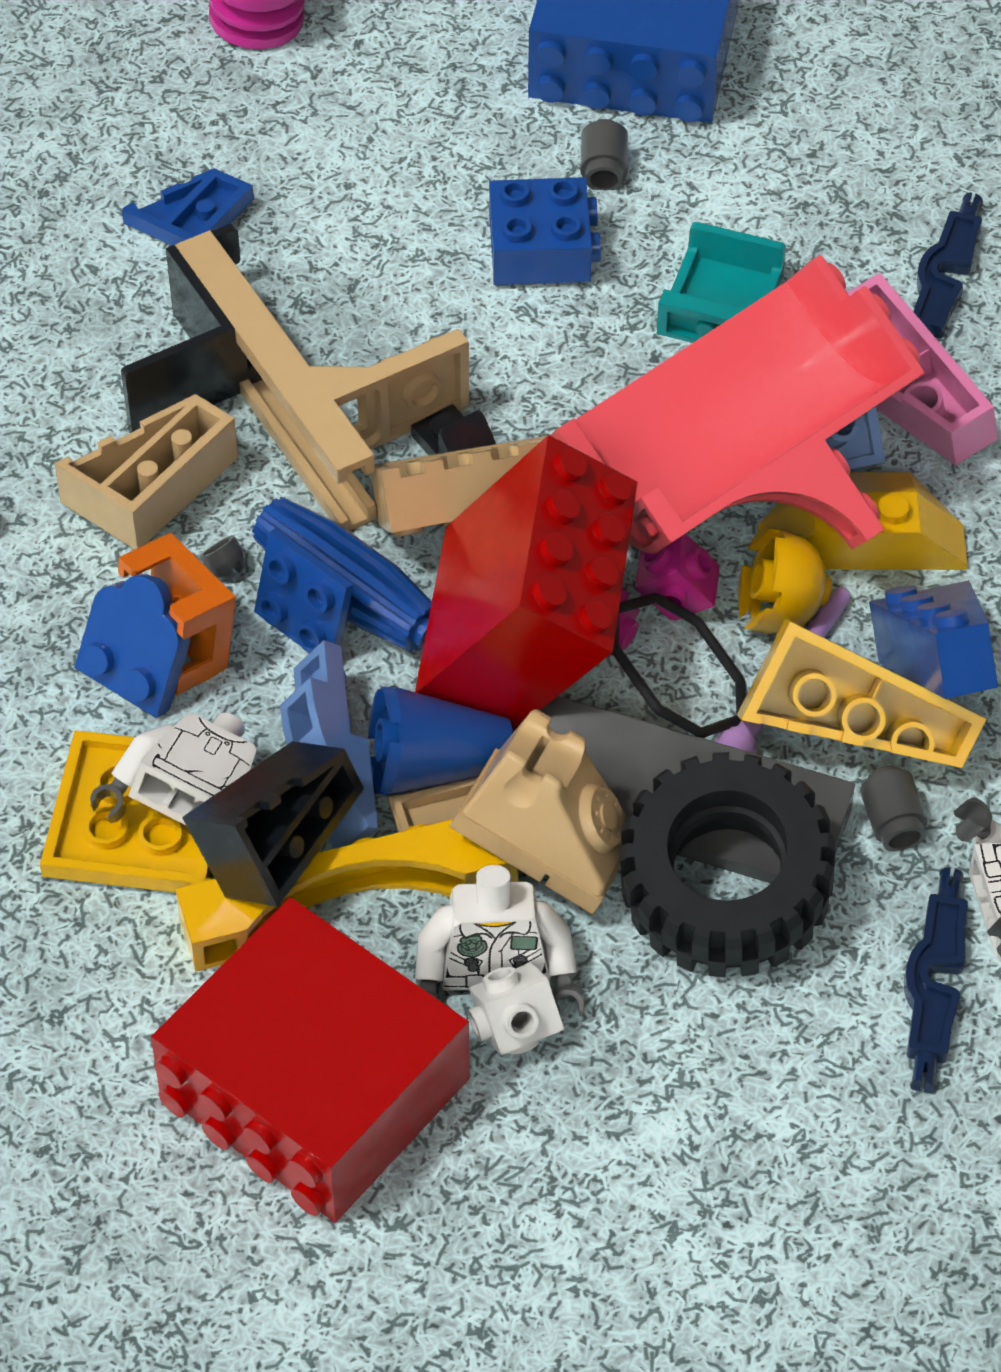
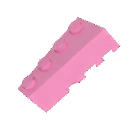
M881 273L876 274L847 292L851 296L854 292L866 286L872 294H877L884 300L891 313V323L902 338L908 339L915 346L920 356V366L925 372L919 378L876 406L878 411L954 465H958L998 440L994 406Z

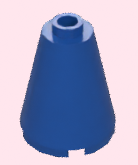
M382 686V689H377L373 699L368 730V739H375V756H370L373 767L374 793L391 795L476 778L480 775L496 748L500 749L516 729H512L511 721L506 717L399 687Z

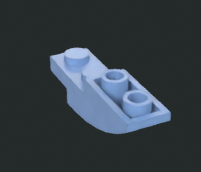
M323 640L293 668L295 692L280 705V712L286 744L295 741L344 748L364 787L360 796L328 838L335 849L351 845L358 839L370 837L378 829V812L375 806L372 779L373 767L370 760L368 739L350 733L351 718L348 714L345 686L346 673L343 667L342 648L339 645Z

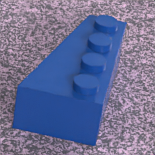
M969 580L917 591L916 586L895 587L885 591V598L869 601L877 656L880 664L944 699L998 688L989 624Z

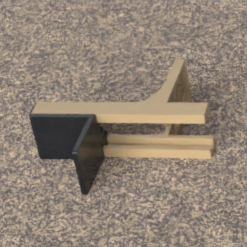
M233 224L225 225L213 231L209 230L166 248L172 312L190 339L126 365L121 369L129 433L140 429L141 420L196 394L215 405L241 394L329 519L334 520L348 531L377 519L375 502L352 472L361 468L365 475L375 472L374 454L371 450L410 433L412 424L451 404L459 411L470 407L469 341L460 329L440 337L431 338L424 344L396 356L387 357L370 367L309 366L237 268L236 264L241 260L238 230ZM357 399L358 423L352 425L339 406Z

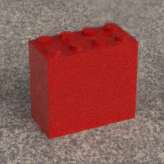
M547 435L454 519L445 529L415 692L509 718L512 729H517L532 710L543 709L613 653L638 482L564 442Z
M291 897L151 1036L155 1061L154 1068L159 1087L158 1096L163 1105L180 1118L188 1114L199 1122L205 1135L217 1147L223 1150L233 1147L245 1156L250 1169L262 1180L272 1183L276 1179L291 1190L292 1198L305 1212L313 1216H317L321 1212L334 1223L347 1212L470 1079L469 1021Z

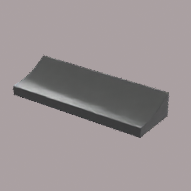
M561 696L556 697L540 710L551 717L550 727L555 733L566 734L572 730L586 739V752L609 789L618 799L626 816L633 815L632 803L641 790H648L653 793V778L665 769L670 770L673 775L681 771L680 761L697 756L700 763L712 761V753L729 752V760L743 761L744 755L747 753L762 757V766L768 769H772L776 763L792 771L791 783L794 786L799 781H804L815 792V806H824L828 814L830 834L835 838V850L837 852L852 810L854 782ZM724 829L707 832L690 841L678 853V856L767 883L774 881L781 867L779 857L767 843L752 834L739 830Z

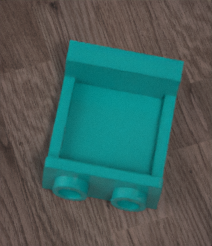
M693 222L689 230L688 249L671 291L664 289L658 302L657 334L693 343L779 287L784 273L786 245L783 242Z

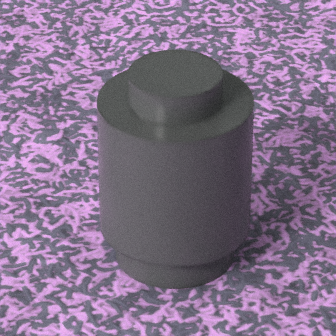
M600 119L588 124L582 130L580 173L582 177H586V184L589 188L593 190H616L622 185L623 179L627 176L628 131L620 123L609 119Z
M885 766L871 772L867 780L862 784L860 793L875 838L878 841H882L884 848L889 851L912 848L920 844L926 837L924 828L928 821L912 774L895 766Z

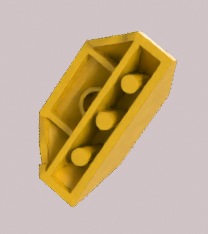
M850 472L849 477L859 492L867 494L876 504L880 512L879 521L884 527L882 532L854 549H851L837 531L822 519L801 508L784 503H778L757 527V532L768 526L801 535L819 550L825 569L967 570L968 566L964 525L911 472Z

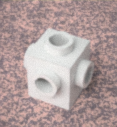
M531 962L518 968L503 967L493 970L483 977V982L469 987L475 1006L467 1010L472 1029L480 1042L487 1039L500 1055L506 1053H525L535 1048L539 1044L540 1039L564 1030L548 978Z

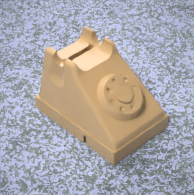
M535 709L528 714L500 749L496 748L449 827L538 882H541L545 874L550 876L545 884L546 887L593 915L620 868L619 847L622 846L621 831L627 816L621 808L618 799L609 789L586 752V739L572 730L566 734L555 733L550 727L551 717Z

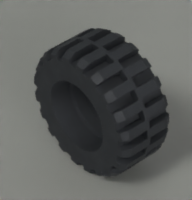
M729 752L712 753V761L700 763L697 756L680 761L681 771L673 775L670 770L665 769L653 778V793L648 790H641L632 803L633 815L625 817L621 831L622 846L619 847L622 894L625 907L631 909V921L640 935L650 934V947L658 954L665 957L671 950L674 951L677 956V966L691 972L694 971L697 963L708 965L709 976L725 977L726 968L740 967L742 977L758 974L759 963L766 960L775 968L789 960V947L791 945L796 949L802 950L813 939V927L822 925L828 913L829 897L833 893L836 853L835 838L830 834L828 814L824 806H815V792L804 781H799L794 786L791 783L792 771L778 763L774 764L772 769L763 767L762 757L746 753L743 761L729 760ZM731 829L747 832L767 843L779 857L781 867L774 881L762 891L743 899L717 900L703 896L686 886L675 873L674 860L682 848L696 837L715 830Z

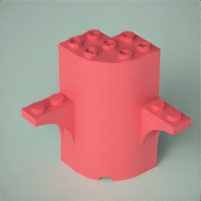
M818 255L787 282L577 419L573 418L556 429L550 436L638 482L629 542L630 545L649 554L659 552L722 510L744 503L759 501L784 503L814 514L835 529L850 548L854 549L882 532L884 527L879 521L880 512L874 501L867 494L860 493L849 477L850 467L844 456L838 450L831 449L825 440L925 373L920 366V356L915 346L908 339L902 338L891 323V313L884 300L877 294H872L866 286H863L849 296L845 290L846 283L839 269L832 263H827L823 256Z

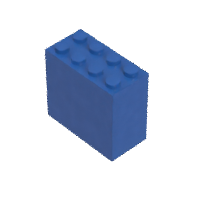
M537 0L529 28L528 98L541 99L549 103L564 102L585 105L593 109L607 108L628 111L643 116L657 115L678 118L686 122L700 121L712 123L738 11V0Z

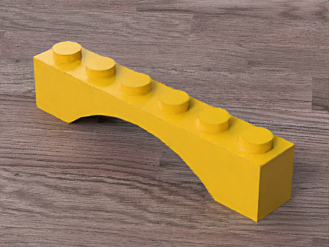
M450 819L430 825L417 824L402 832L378 838H361L351 845L323 852L319 851L278 907L225 898L217 881L212 878L196 880L188 886L176 888L175 891L179 919L196 972L223 965L289 897L307 909L345 894L373 889H413L450 897L452 888L458 884H476L477 872L485 866L499 865L506 868L511 875V882H518V869L450 828L449 825L453 820Z

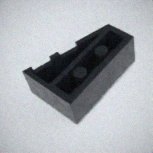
M292 741L187 813L182 819L225 898L278 907L360 796L364 787L344 748Z

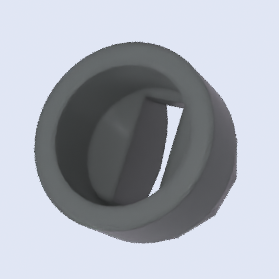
M234 535L228 536L212 545L199 557L203 565L220 580H231L234 577L233 569L240 573L244 569L246 560L243 548Z

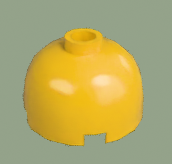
M768 526L760 529L748 550L757 551L753 566L742 565L739 577V616L741 618L749 609L751 621L744 628L765 634H778L785 618L804 627L815 616L819 607H824L827 604L831 594V579L829 576H826L825 565L819 550L804 537L793 532ZM763 601L774 603L773 608H765L763 611L759 610Z

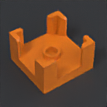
M170 532L120 556L118 574L123 578L128 575L135 576L151 569V576L162 579L170 589L172 604L170 605L169 613L178 623L177 633L183 639L191 637L187 655L192 661L183 665L175 691L177 696L228 668L236 596Z

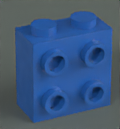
M586 177L489 180V221L493 285L591 282V263L600 262L601 245L600 233L590 231V226H597L598 222L597 198L587 196Z

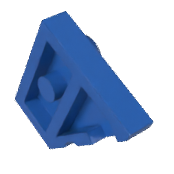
M213 168L194 176L189 182L175 184L161 190V200L138 209L133 202L126 205L121 211L125 225L172 246L209 230L213 231L231 224L254 200L253 185Z

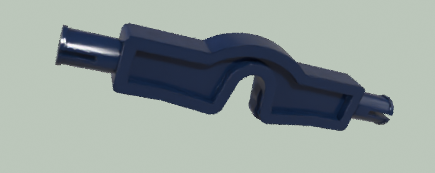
M972 192L966 193L963 196L959 212H949L939 242L931 246L923 254L919 263L917 274L919 297L913 312L935 338L943 337L948 321L960 301L963 291L961 281L941 273L966 275L971 271L974 248L982 224V218L978 217V213L983 204L982 197L975 194L971 205Z
M951 867L943 868L939 873L938 894H931L927 904L923 938L913 948L908 958L904 975V993L912 1009L906 1055L908 1058L915 1059L910 1088L914 1091H920L923 1072H925L923 1092L932 1093L935 1090L937 1063L946 1062L951 1029L960 1000L959 990L933 981L928 975L932 973L960 974L963 971L966 958L965 923L968 901L960 898L964 875L961 870L955 868L952 885L949 886Z

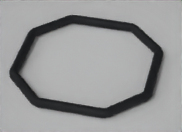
M651 593L620 602L612 655L651 710L661 718L701 738L738 726L741 719L737 716V713L746 697V682L705 622L696 614L658 593ZM655 603L694 625L735 682L736 715L700 727L662 706L619 646V614Z

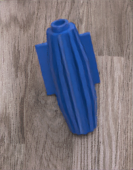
M284 497L272 500V503L263 508L262 513L256 518V524L252 530L254 540L265 550L254 608L256 614L308 653L312 652L323 640L341 646L344 628L348 621L356 627L408 652H412L413 649H423L432 601L397 565L334 520Z

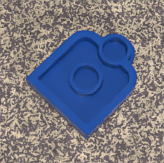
M138 574L126 581H119L100 589L94 597L74 666L77 670L155 718L165 715L170 710L191 637L183 639L177 633L178 623L169 613L172 595L167 584L156 576Z

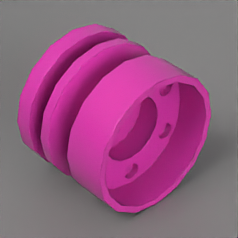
M209 0V22L215 33L228 43L248 49L278 47L296 38L302 29L305 0Z

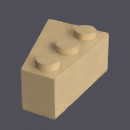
M195 394L141 420L140 429L117 440L111 435L97 442V450L74 461L68 456L54 464L60 502L135 550L147 544L238 458L235 418Z

